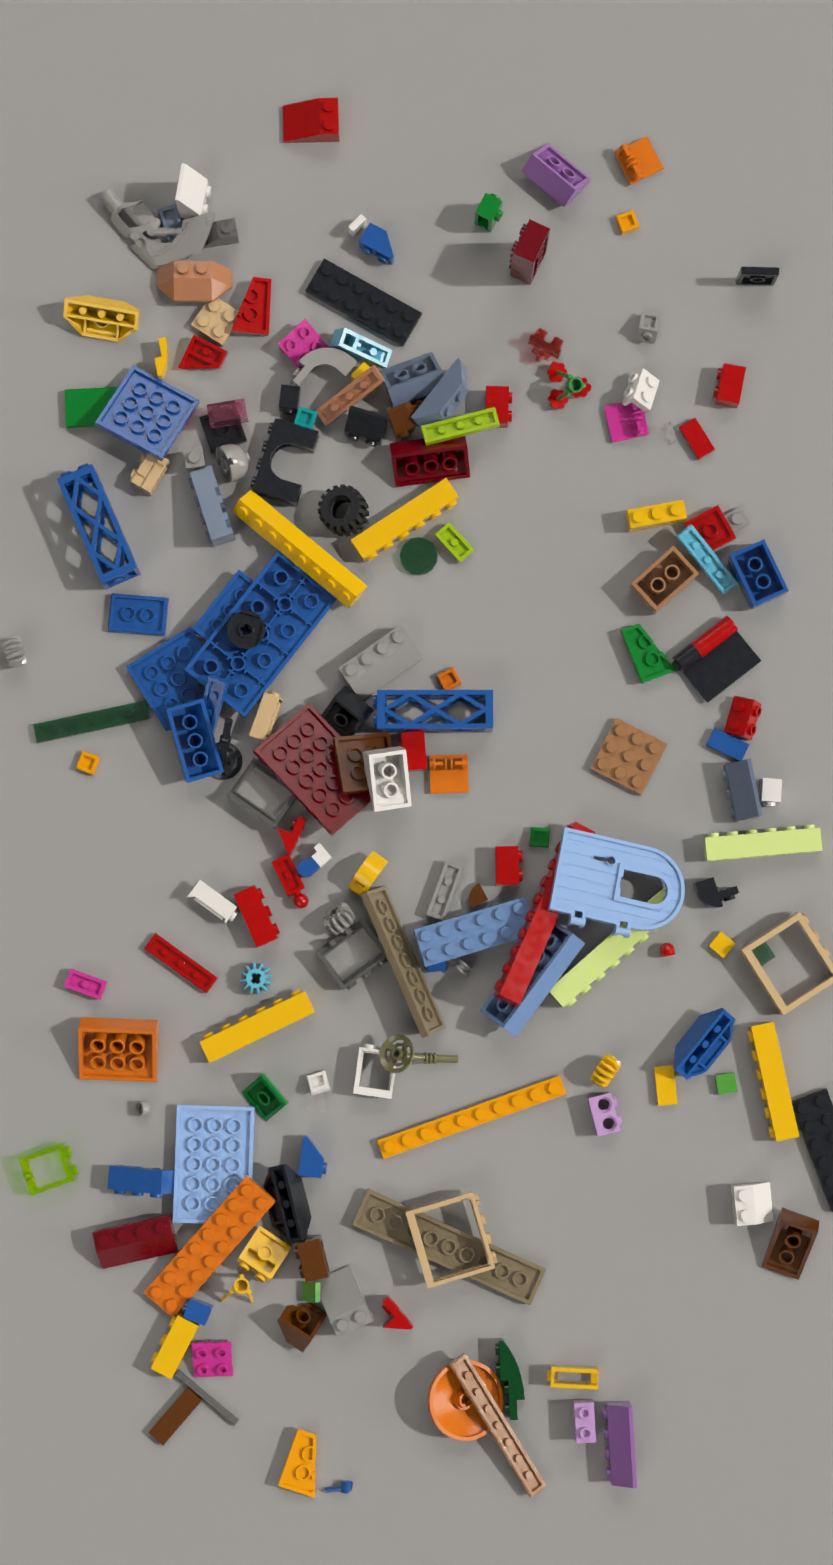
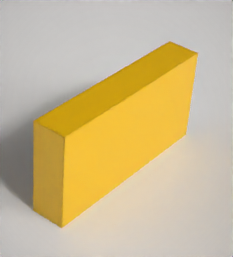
M673 1065L654 1067L658 1106L678 1104Z

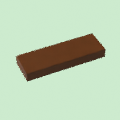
M187 1387L148 1433L160 1444L164 1445L203 1399Z

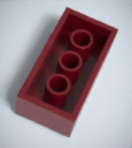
M529 219L527 225L523 224L519 232V242L515 240L511 248L509 268L511 269L510 276L531 285L547 252L550 228Z

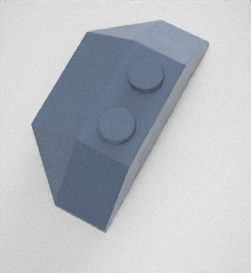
M459 358L455 360L411 416L418 427L421 428L422 425L448 419L468 394L467 371Z

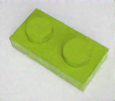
M450 522L435 534L436 538L459 563L463 562L474 552L472 546Z

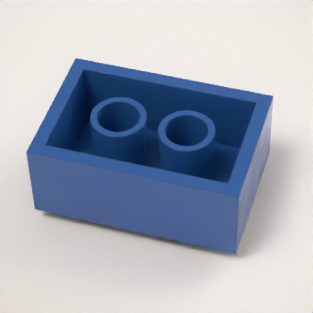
M765 539L728 556L727 560L751 610L777 599L789 591Z

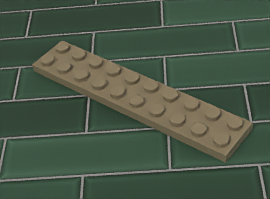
M368 1189L352 1225L417 1254L405 1213L406 1210L413 1208ZM424 1213L415 1215L428 1260L455 1272L487 1263L481 1239ZM489 1244L490 1251H495L498 1263H494L495 1269L468 1276V1278L531 1305L546 1268L493 1244Z

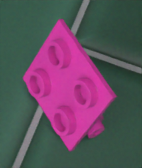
M306 319L299 323L278 343L279 349L300 369L302 367L297 362L307 353L319 348H329Z
M622 402L604 406L612 443L649 435L644 411L633 403L626 406Z
M208 1340V1342L196 1341V1343L191 1344L194 1377L233 1376L232 1341L216 1342L214 1340V1342Z

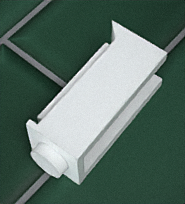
M199 880L187 896V898L195 897V901L221 920L225 918V923H228L229 920L233 922L238 915L236 911L238 909L237 906L201 880Z

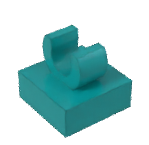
M299 406L294 424L313 429L318 412Z

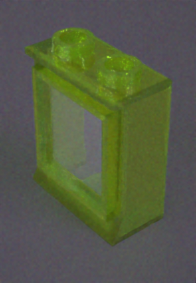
M65 1142L18 1159L30 1196L77 1180L76 1175H79L76 1164H72L70 1157L73 1154L70 1146H66Z

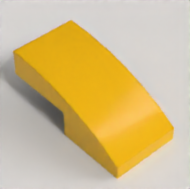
M166 337L158 338L162 357L154 358L157 375L160 380H164L168 368L169 350Z

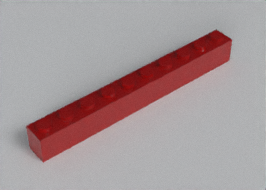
M576 821L565 826L595 834L593 830ZM560 842L555 848L556 855L554 859L552 858L547 866L549 871L540 882L541 889L532 900L534 905L525 916L526 923L517 934L519 939L509 952L511 957L502 968L503 975L494 986L496 991L493 996L512 1006L520 1005L560 914L548 911Z

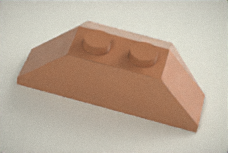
M172 261L157 269L156 287L174 302H213L226 291L232 289V269L213 261Z

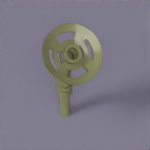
M396 1034L390 1036L383 1043L380 1050V1061L388 1072L400 1073L406 1070L412 1061L424 1062V1064H427V1062L428 1064H436V1062L458 1063V1055H436V1053L432 1054L431 1052H425L424 1054L414 1053V1046L411 1040L404 1035ZM397 1040H403V1041H404L403 1043L393 1044V1042H395V1041H397ZM388 1049L391 1050V1061L387 1062ZM402 1065H404V1066L401 1067V1068H397V1069H396V1068H393L394 1066H402Z

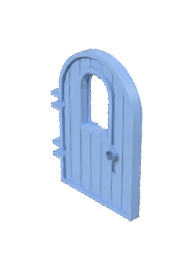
M567 827L563 829L548 911L569 915L567 925H579L578 928L585 926L586 919L613 925L612 935H622L626 939L630 937L631 930H655L670 922L677 915L683 904L685 884L679 867L667 854L656 848ZM598 857L605 860L610 859L612 861V864H609L608 861L603 862L595 860L593 858ZM624 870L660 879L666 887L663 901L659 904H651L621 897L620 881ZM575 911L581 913L580 918L574 917ZM620 922L626 923L625 928L620 927Z

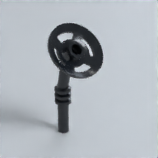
M231 718L225 719L223 734L220 736L219 742L216 743L223 770H226L225 775L217 774L212 776L219 780L233 778L242 767L241 752L235 745L231 744L230 733L233 722ZM228 748L233 750L231 753L227 752ZM237 757V765L235 769L232 770L231 768L233 767L235 762L234 758Z

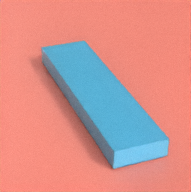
M692 524L688 525L676 536L722 595H725L738 584Z

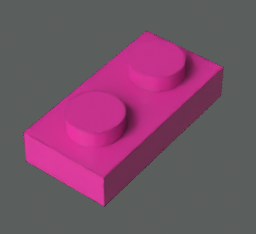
M71 968L64 987L101 1000L108 982Z

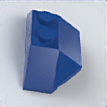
M723 1008L700 1015L676 1044L673 1068L686 1080L706 1072L730 1043L735 1018Z

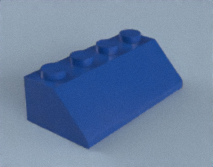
M201 698L164 707L185 782L189 783L223 773V766L204 699Z

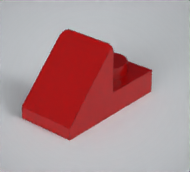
M299 816L298 820H293L290 827L293 830L292 833L278 828L286 851L290 855L293 854L307 822V819Z
M387 1295L382 1299L384 1304L382 1308L388 1315H393L392 1318L383 1324V1328L411 1330L413 1328L412 1322L392 1298Z

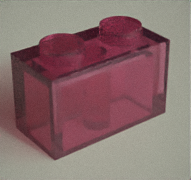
M244 398L207 404L211 428L249 422Z

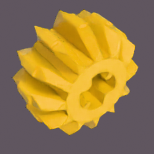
M609 1054L604 1055L592 1073L591 1080L598 1086L607 1087L620 1068L621 1063Z

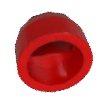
M671 943L661 945V957L676 954L675 948Z

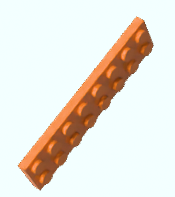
M246 1175L143 1293L171 1317L175 1316L183 1307L185 1301H188L276 1200Z

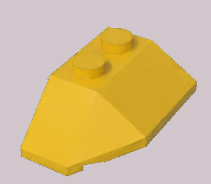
M91 295L65 297L63 317L82 336L120 342L138 330L140 310L125 301Z

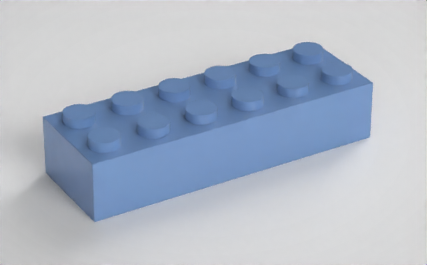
M526 897L414 929L413 932L423 966L428 967L518 940L517 934L520 928L524 927L526 923L525 916L529 911Z
M556 922L520 1005L512 1006L494 997L493 993L480 1011L514 1037H517L585 943Z

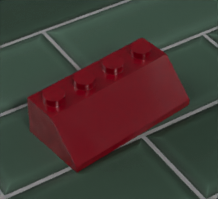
M465 436L427 446L424 439L389 443L395 487L439 482L445 478L454 480L470 477L468 448Z
M171 1213L92 1232L96 1253L102 1269L179 1252Z

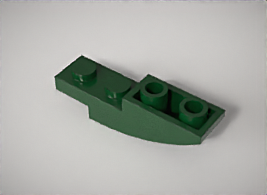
M498 1338L499 1343H495V1355H499V1363H496V1375H500V1381L508 1380V1383H504V1394L508 1395L509 1402L505 1403V1415H509L510 1420H518L517 1400H525L522 1377L509 1346L503 1338Z

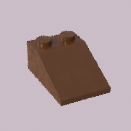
M782 1207L762 1267L799 1280L817 1237L819 1220Z

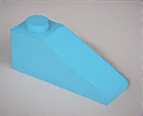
M346 328L336 329L329 348L339 349L353 358L383 368H387L392 353L391 349Z

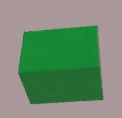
M265 1073L261 1074L242 1091V1094L266 1122L289 1103Z

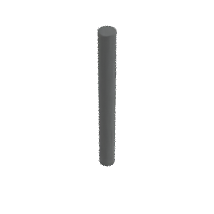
M178 1370L174 1376L231 1424L235 1425L239 1421L236 1416L182 1371Z

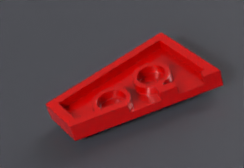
M259 277L251 279L231 332L261 336L269 335L272 279Z

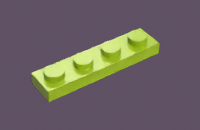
M492 407L422 425L421 428L427 446L498 428L500 424L496 409Z

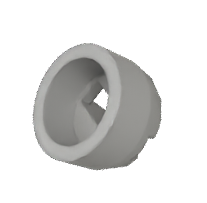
M137 1101L134 1105L135 1114L138 1117L148 1115L151 1111V1105L147 1101Z

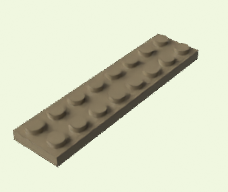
M383 886L361 894L363 905L367 908L370 921L375 927L378 940L385 950L386 959L391 964L393 975L400 985L401 994L409 1006L408 1009L414 1018L417 1031L424 1038L446 1028L386 887Z

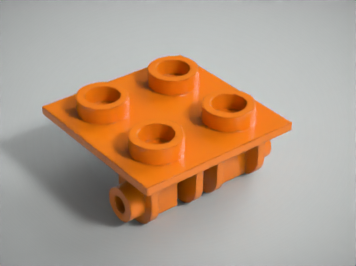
M647 136L629 145H626V143L622 144L619 147L620 149L614 152L630 185L664 169Z
M468 754L429 755L430 794L469 793Z

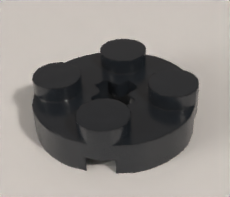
M243 610L233 615L226 627L228 640L239 649L255 648L265 635V625L260 616L248 610ZM245 625H248V629L251 630V633L243 635V631H241L240 628H244Z

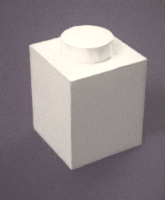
M762 778L760 779L759 800L764 803V806L775 807L776 803L781 802L782 779Z

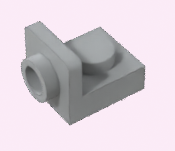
M642 311L637 341L655 343L660 314Z

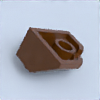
M423 400L416 401V405L405 402L387 410V418L396 439H406L414 432L416 423L411 416L422 404Z
M307 1303L303 1306L287 1305L277 1321L286 1342L303 1353L325 1320L327 1313L312 1303Z

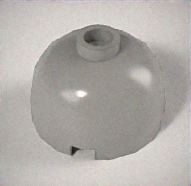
M225 444L216 448L217 464L222 465L224 471L220 472L227 483L242 479L246 475L248 463H250L248 452H244L240 446L235 444Z

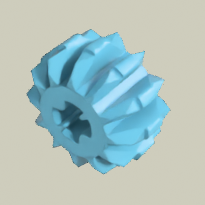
M253 962V969L246 965L245 968L249 972H241V975L246 976V979H240V982L248 983L243 987L244 990L251 986L250 994H253L256 988L257 995H260V988L267 992L268 989L264 985H272V982L267 981V978H273V975L265 974L270 970L269 967L262 971L263 963H260L257 969L256 962ZM255 973L256 975L258 973L261 975L259 978L261 982L258 984L257 982L255 984L252 982L254 979L252 975Z

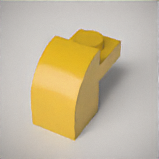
M372 851L354 875L348 888L359 896L368 892L388 861Z

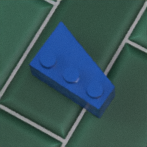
M110 1165L107 1189L114 1190L115 1194H126V1191H130L134 1196H144V1193H149L150 1197L161 1198L162 1194L174 1193L175 1169L164 1170L140 1166Z

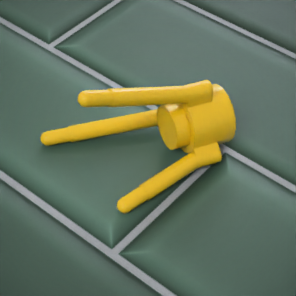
M238 1274L239 1278L233 1284V1288L220 1298V1302L226 1300L233 1293L237 1295L247 1294L250 1303L254 1302L251 1294L252 1291L249 1289V1282L244 1278L243 1274Z

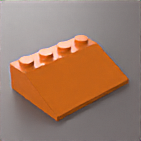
M81 1017L78 1027L79 1079L157 1082L159 1020Z

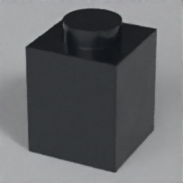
M281 384L279 410L283 411V414L294 415V413L298 412L301 396L300 386Z

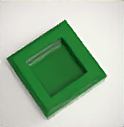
M531 827L529 846L549 848L550 828Z

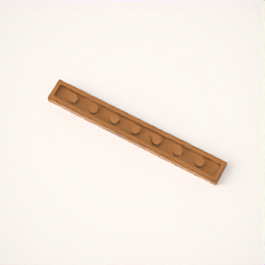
M462 1353L448 1365L524 1490L532 1498L545 1488L546 1484L467 1354Z

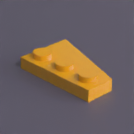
M297 1428L277 1484L279 1487L315 1498L316 1475L315 1433Z

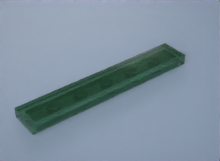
M145 700L33 725L36 740L39 744L150 720Z

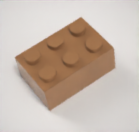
M673 545L636 578L629 588L655 615L695 580L699 573Z

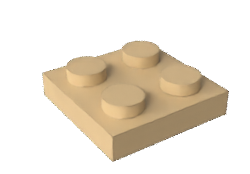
M217 298L213 302L205 303L192 322L191 327L223 347L233 333L231 329L239 311Z

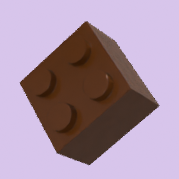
M321 1235L297 1242L294 1251L296 1259L301 1261L299 1267L301 1279L305 1278L307 1283L329 1277L330 1270Z

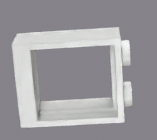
M364 1044V1047H359L353 1094L392 1099L395 1073L390 1072L388 1090L359 1086L364 1052L380 1055V1049H375L376 1045ZM388 1049L387 1056H390L391 1050Z

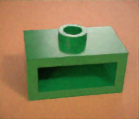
M485 193L475 212V225L489 232L493 230L496 222H499L503 215L502 201L499 196Z

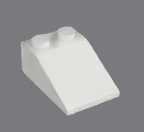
M182 163L175 202L180 218L188 219L208 212L206 200L207 197L210 198L211 186H209L208 179L187 164Z
M397 746L363 751L364 768L373 811L378 812L412 806L406 749Z

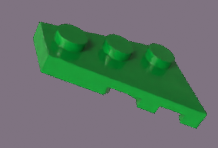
M640 624L620 631L641 684L677 671L674 665H671L666 659L665 654L653 643L654 641Z

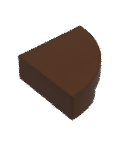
M479 883L472 888L469 895L471 909L488 900Z

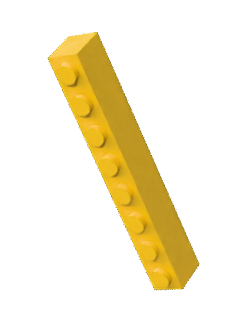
M250 490L238 500L232 511L235 515L347 608L351 607L361 597L367 588L365 583L253 490Z

